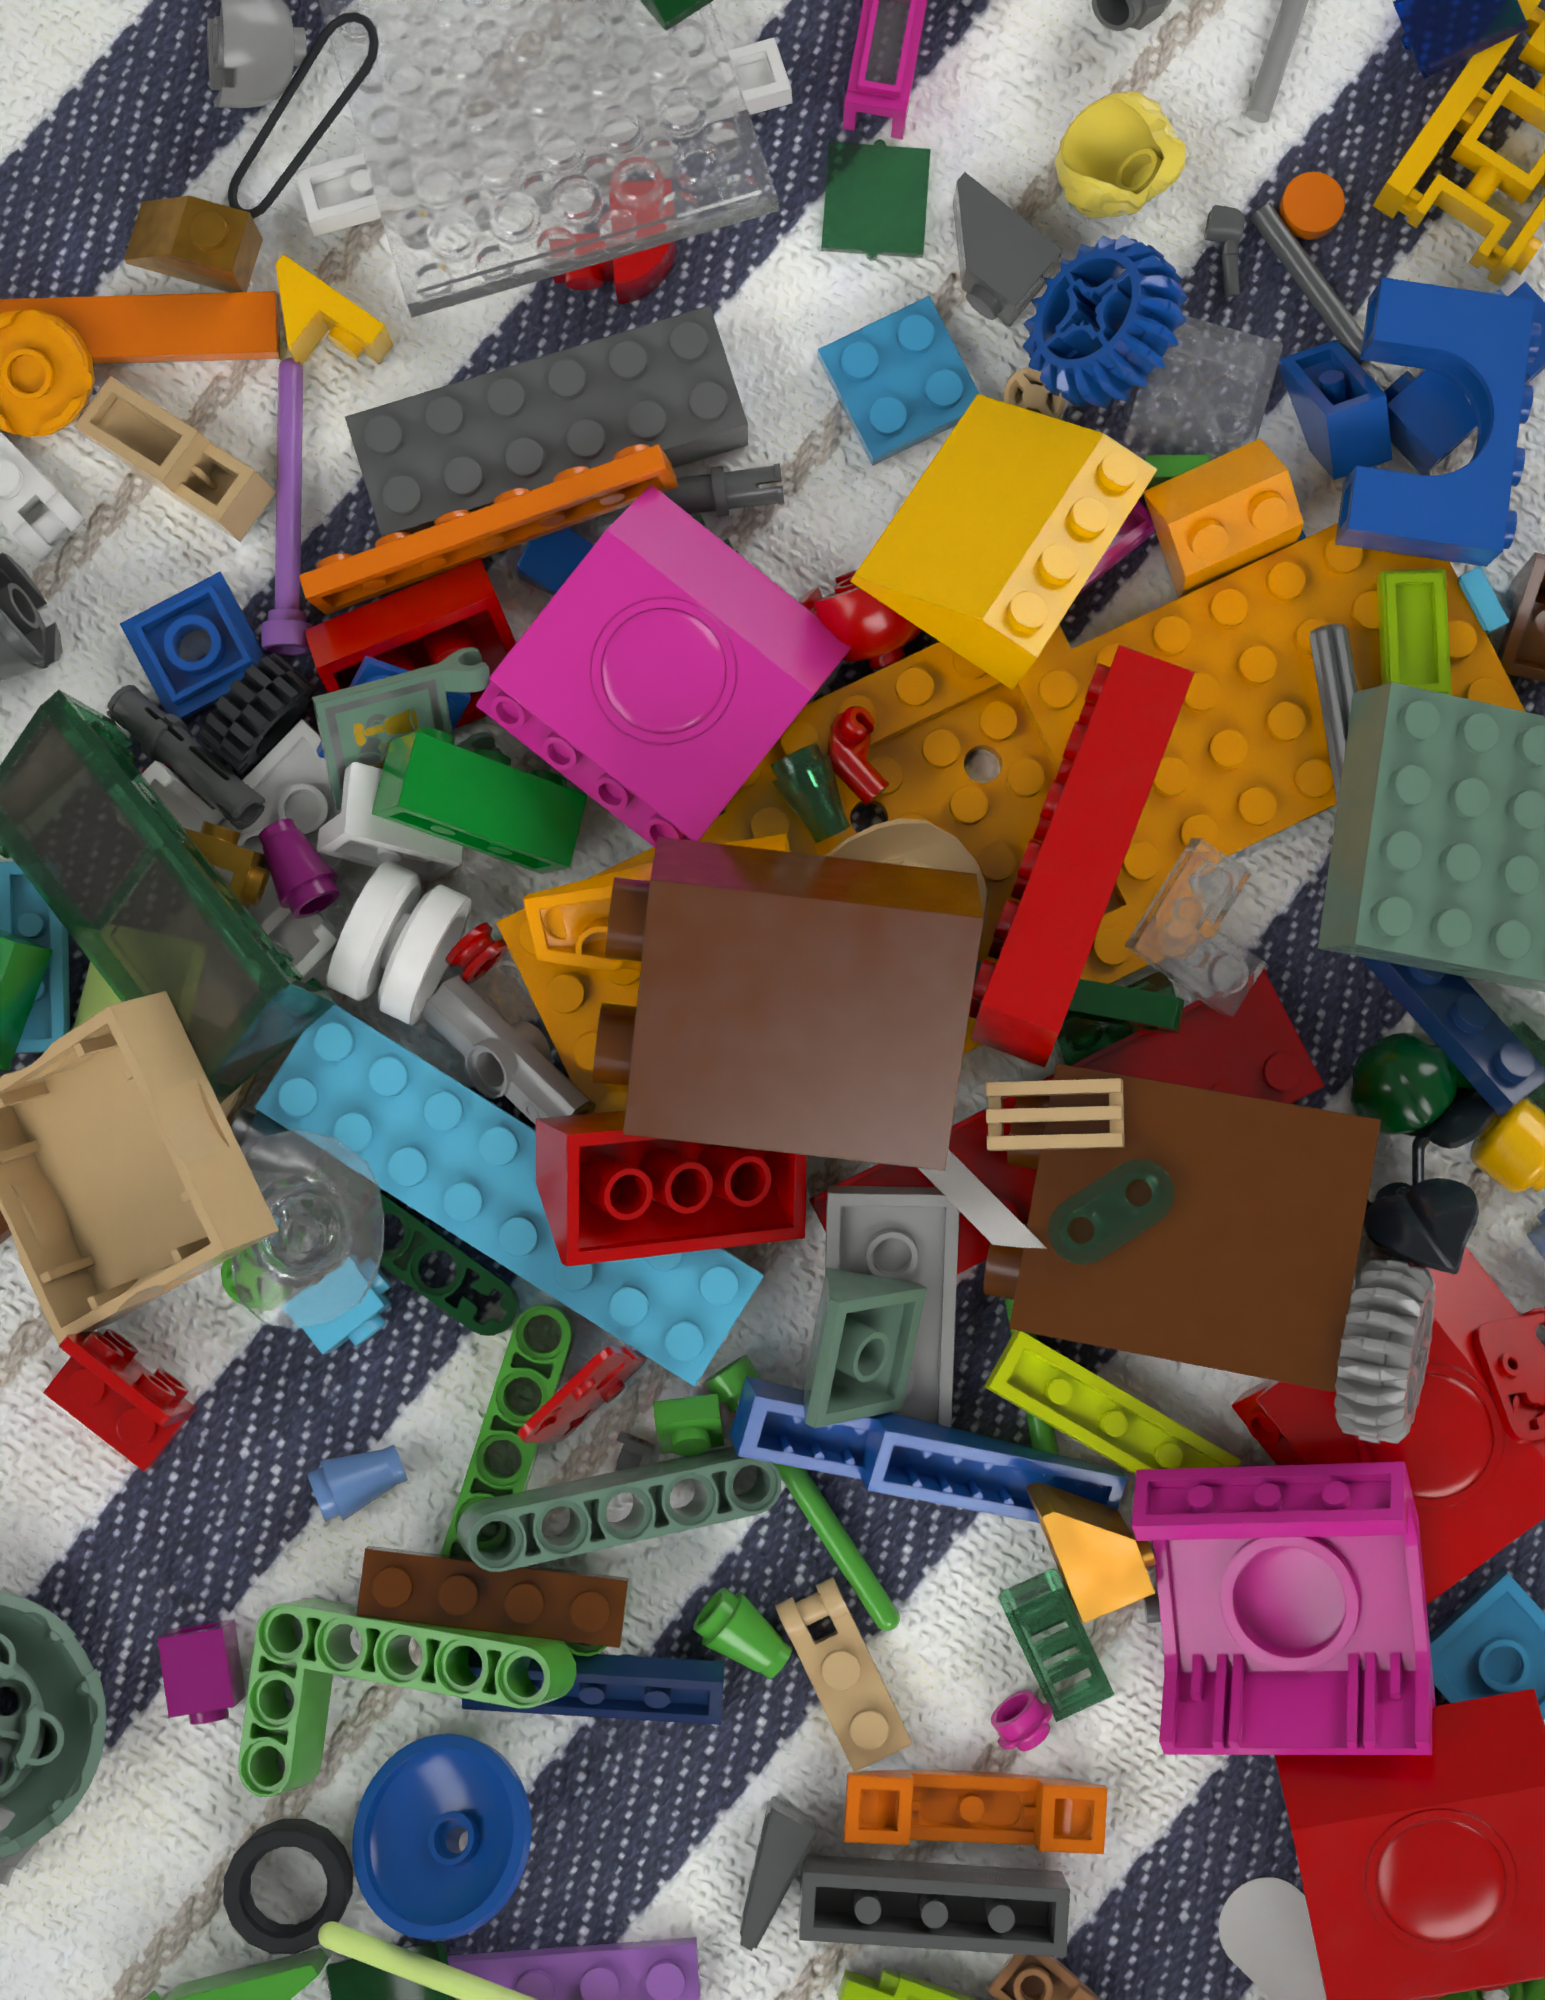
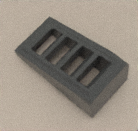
M773 1796L771 1802L767 1805L740 1924V1945L750 1951L753 1948L757 1949L817 1837L814 1818Z

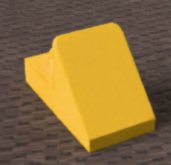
M282 254L275 264L287 345L294 361H300L303 365L327 331L330 330L327 338L342 352L353 359H358L363 353L377 364H380L393 346L386 326Z

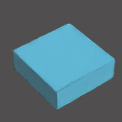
M1480 566L1458 577L1459 581L1457 583L1482 630L1487 635L1503 628L1510 622Z

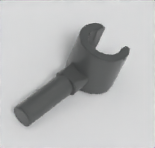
M1214 205L1208 214L1204 240L1223 243L1221 257L1224 297L1240 296L1238 255L1245 217L1236 208Z

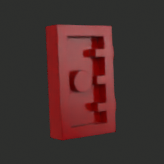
M107 1329L103 1334L94 1330L66 1335L59 1344V1347L71 1357L43 1394L142 1471L150 1470L197 1409V1407L184 1398L189 1392L188 1388L163 1369L158 1368L154 1374L134 1359L138 1353L137 1348L113 1330Z

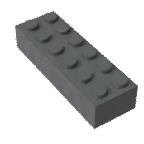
M710 305L345 416L381 537L395 532H409L413 534L435 526L434 521L448 512L456 510L473 512L494 504L493 500L506 491L517 488H526L531 491L553 483V478L558 473L572 467L585 466L589 469L613 461V456L618 451L633 445L645 444L651 447L659 444L673 468L748 446V422Z

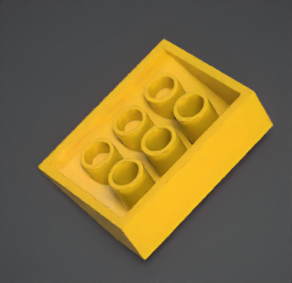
M977 394L850 582L1013 690L1044 649L1158 469L1104 433Z

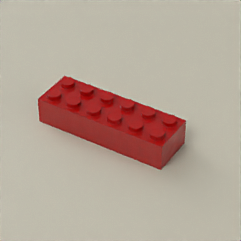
M1122 645L1118 646L1111 667L1098 663L1086 693L1081 714L1073 726L1064 750L1056 779H1053L1039 816L1040 820L1033 839H1030L1017 873V879L1010 897L1020 900V903L1007 898L996 926L988 956L998 959V961L994 963L984 959L974 983L969 1017L976 1019L970 1040L1041 1067H1046L1194 676V671Z

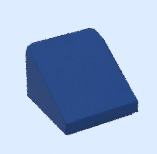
M568 527L530 540L516 566L518 578L554 596L594 544Z

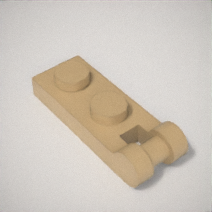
M834 1577L816 1585L818 1592L798 1602H795L794 1598L791 1597L775 1605L852 1770L856 1772L911 1745L912 1740ZM830 1616L836 1631L814 1641L807 1626Z

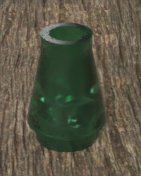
M817 742L770 764L777 778L772 781V784L808 828L815 843L828 839L850 827L844 813L830 754L823 756Z

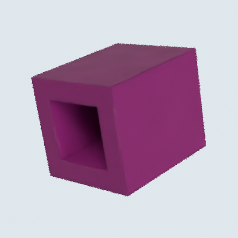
M235 1619L171 1629L157 1639L169 1718L189 1715L191 1725L216 1722L228 1718V1708L235 1707L246 1697Z

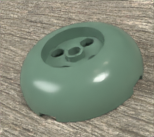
M1 1591L0 1688L8 1687L13 1689L19 1699V1703L12 1715H0V1761L2 1764L0 1804L16 1814L8 1826L0 1832V1859L16 1854L40 1840L55 1827H58L79 1804L94 1778L101 1759L106 1735L107 1717L105 1696L97 1668L93 1669L84 1649L74 1637L76 1634L72 1629L43 1606L24 1597Z

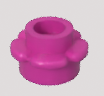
M1030 1690L1019 1691L1005 1699L995 1709L991 1717V1724L1000 1736L997 1741L1000 1747L1006 1750L1017 1747L1020 1751H1029L1041 1744L1050 1732L1048 1722L1053 1713L1050 1704H1043Z

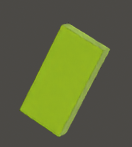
M1446 569L1381 571L1377 575L1381 683L1393 682L1452 695Z

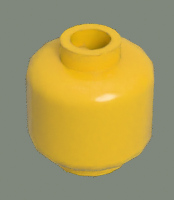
M1524 1099L1501 1117L1496 1113L1490 1125L1481 1135L1475 1138L1470 1150L1471 1161L1512 1193L1523 1192L1528 1188L1539 1192L1545 1187V1113L1528 1099Z

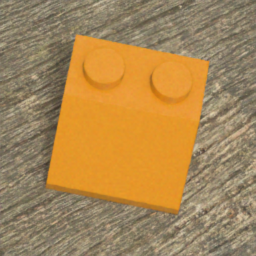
M1261 438L1143 492L1176 594L1179 598L1298 542L1304 524L1289 471Z

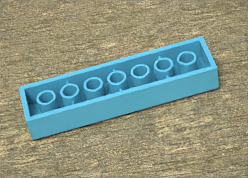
M326 998L255 1106V1109L694 1387L764 1277L762 1272L724 1248L575 1266L563 1265L536 1186V1130Z

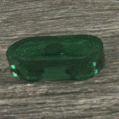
M1133 1159L1120 1164L1062 1202L1054 1210L1048 1225V1236L1053 1249L1064 1260L1079 1265L1094 1264L1108 1257L1163 1221L1169 1215L1175 1202V1186L1171 1176L1163 1167L1146 1159ZM1136 1180H1145L1152 1188L1151 1200L1144 1206H1134L1127 1198V1189ZM1079 1217L1088 1218L1093 1223L1095 1229L1093 1238L1085 1244L1075 1242L1070 1235V1226Z

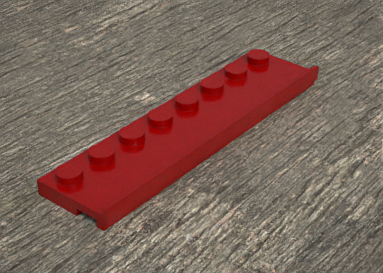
M1264 966L1183 1007L1179 1033H1162L1140 1029L1069 1065L1291 1104L1325 1086L1275 992ZM1052 1074V1075H1050V1076H1048V1077H1046V1078H1044V1079H1042V1080H1040V1081L1053 1080L1054 1074ZM1017 1097L1003 1099V1109H1014ZM988 1107L952 1125L948 1149L1018 1220L1028 1222L1037 1170L1008 1165L1007 1151L987 1150V1136H989L988 1123H986V1109ZM1004 1123V1136H1009L1011 1123ZM881 1163L835 1185L936 1187L916 1167ZM827 1190L809 1198L825 1232ZM960 1211L957 1275L987 1260L990 1245L988 1239Z

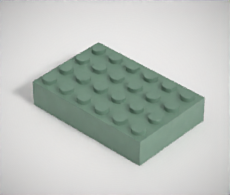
M1393 682L1353 693L1318 949L1545 992V716Z

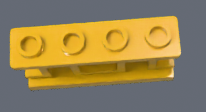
M1511 0L1372 205L1392 219L1400 211L1409 217L1406 222L1415 228L1418 227L1433 204L1485 237L1468 263L1478 270L1483 266L1491 271L1487 279L1495 285L1501 282L1510 269L1521 275L1541 247L1543 242L1533 235L1545 219V194L1507 249L1497 243L1512 221L1486 205L1496 188L1522 205L1537 184L1545 188V150L1528 174L1477 139L1500 105L1545 133V11L1538 7L1541 0ZM1523 30L1532 37L1518 59L1543 75L1533 90L1507 73L1494 93L1490 94L1483 89L1484 85ZM1454 129L1459 131L1464 137L1450 157L1476 174L1470 184L1464 190L1438 173L1424 195L1415 190V186Z

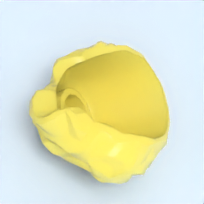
M1127 91L1104 96L1081 110L1060 140V147L1054 163L1057 170V178L1064 189L1065 198L1078 212L1093 219L1120 217L1139 212L1146 202L1166 191L1168 187L1178 180L1185 167L1186 148L1185 143L1175 135L1171 123L1163 114L1158 102L1147 98L1138 91Z

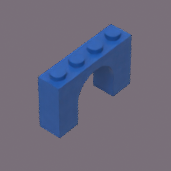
M1381 278L1368 298L1360 360L1426 369L1439 373L1453 381L1465 393L1474 409L1478 426L1477 444L1469 464L1454 472L1443 475H1417L1356 466L1343 482L1335 545L1487 567L1503 552V549L1510 548L1517 525V512L1515 510H1508L1511 486H1518L1525 464V449L1517 447L1519 425L1527 422L1533 402V386L1525 385L1528 362H1534L1537 356L1542 333L1541 324L1533 323L1536 300Z

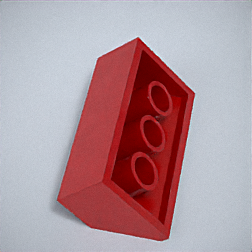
M626 1110L536 1119V1186L561 1263L565 1266L805 1238L807 1155L625 1135L623 1130Z

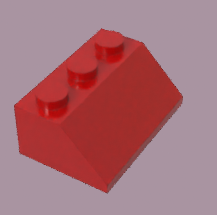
M481 558L304 630L316 670L328 693L349 688L365 656L412 671L438 664L457 650L474 647L480 652L482 662L486 663L489 667L491 676L516 644ZM486 689L470 692L471 700L455 729L488 716L475 706Z

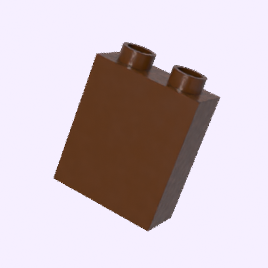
M658 837L650 881L614 877L608 919L605 958L641 962L637 1007L609 1003L601 1004L594 1056V1083L628 1086L623 1134L945 1171L984 920L977 874Z
M1056 1064L1053 1080L1115 1078L1123 1080L1125 1148L1007 1151L1008 1165L1037 1170L1028 1222H1020L1046 1247L1022 1248L992 1245L991 1243L989 1245L984 1276V1294L1014 1300L1009 1329L1335 1392L1341 1338L1344 1333L1346 1315L1349 1310L1381 1120ZM1109 1094L1017 1097L1014 1109L1109 1106ZM1110 1120L1011 1123L1009 1136L1110 1133Z

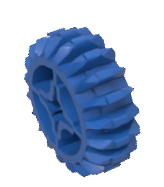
M1102 235L1095 247L1081 243L1076 259L1071 261L1061 258V271L1054 278H1044L1047 289L1043 296L1031 300L1036 309V315L1024 323L1030 337L1022 347L1031 358L1028 367L1041 371L1040 381L1055 396H1059L1061 393V396L1068 402L1085 409L1089 405L1106 409L1113 398L1127 402L1132 386L1148 388V374L1155 367L1166 368L1162 358L1168 348L1180 345L1173 331L1187 321L1180 307L1188 298L1179 285L1181 277L1176 273V269L1153 246H1146L1141 241L1130 239L1125 235H1122L1117 240Z

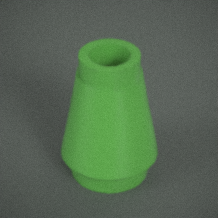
M725 1587L719 1589L708 1600L697 1616L693 1626V1630L703 1637V1646L757 1673H761L768 1679L773 1678L780 1672L792 1652V1647L783 1641V1638L742 1592L733 1594Z

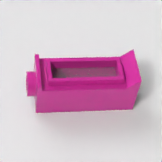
M863 0L848 88L844 100L842 129L854 131L857 114L862 112L893 118L891 138L903 139L928 0Z

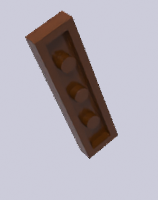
M368 1546L365 1548L356 1615L620 1648L629 1578L537 1566H525L502 1572H490L480 1568L471 1558Z

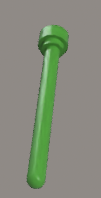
M743 1355L709 1377L704 1382V1385L710 1394H718L719 1404L724 1403L728 1410L732 1412L737 1410L746 1376L758 1379L761 1376L748 1356ZM773 1463L778 1469L787 1489L877 1627L883 1631L895 1629L900 1622L898 1610L807 1470Z

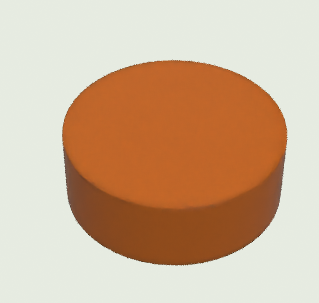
M1321 172L1300 174L1286 187L1280 200L1279 215L1293 235L1307 240L1322 238L1335 228L1345 208L1343 190L1338 182L1327 174Z

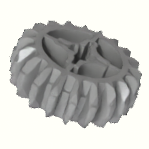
M1393 1258L1387 1261L1373 1259L1362 1268L1361 1274L1357 1277L1355 1291L1351 1294L1350 1307L1346 1315L1344 1333L1341 1338L1340 1357L1337 1362L1338 1373L1335 1383V1417L1343 1433L1357 1435L1359 1440L1379 1444L1381 1441L1398 1444L1410 1432L1411 1424L1415 1419L1416 1408L1419 1406L1422 1386L1424 1385L1426 1367L1429 1362V1349L1432 1341V1326L1435 1318L1434 1306L1436 1297L1434 1292L1436 1285L1428 1268L1413 1266L1412 1262Z

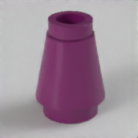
M287 818L276 821L260 832L258 838L263 845L266 861L282 908H289L294 918H306L323 911L339 898L340 892L335 885L338 881V875L324 858L317 853V850L301 830L296 827L292 819Z

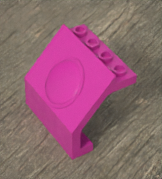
M651 484L607 528L488 678L491 682L475 706L656 848L658 837L699 841L852 647L839 641L816 615Z
M1405 1462L1136 1470L1132 1529L1137 1541L1152 1540L1156 1560L1155 1569L1164 1649V1684L1159 1743L1164 1755H1432V1708H1436L1419 1519Z

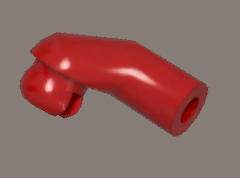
M851 706L838 714L830 726L827 762L832 771L865 806H868L889 786V783L867 761L870 736L875 727L874 718L865 708Z

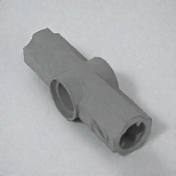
M455 976L442 983L436 993L426 1001L421 1015L465 1057L467 1075L477 1091L485 1097L496 1099L505 1095L535 1125L537 1118L593 1113L596 1105L551 1063L550 1047L545 1036L537 1027L524 1021L511 1025L459 976Z

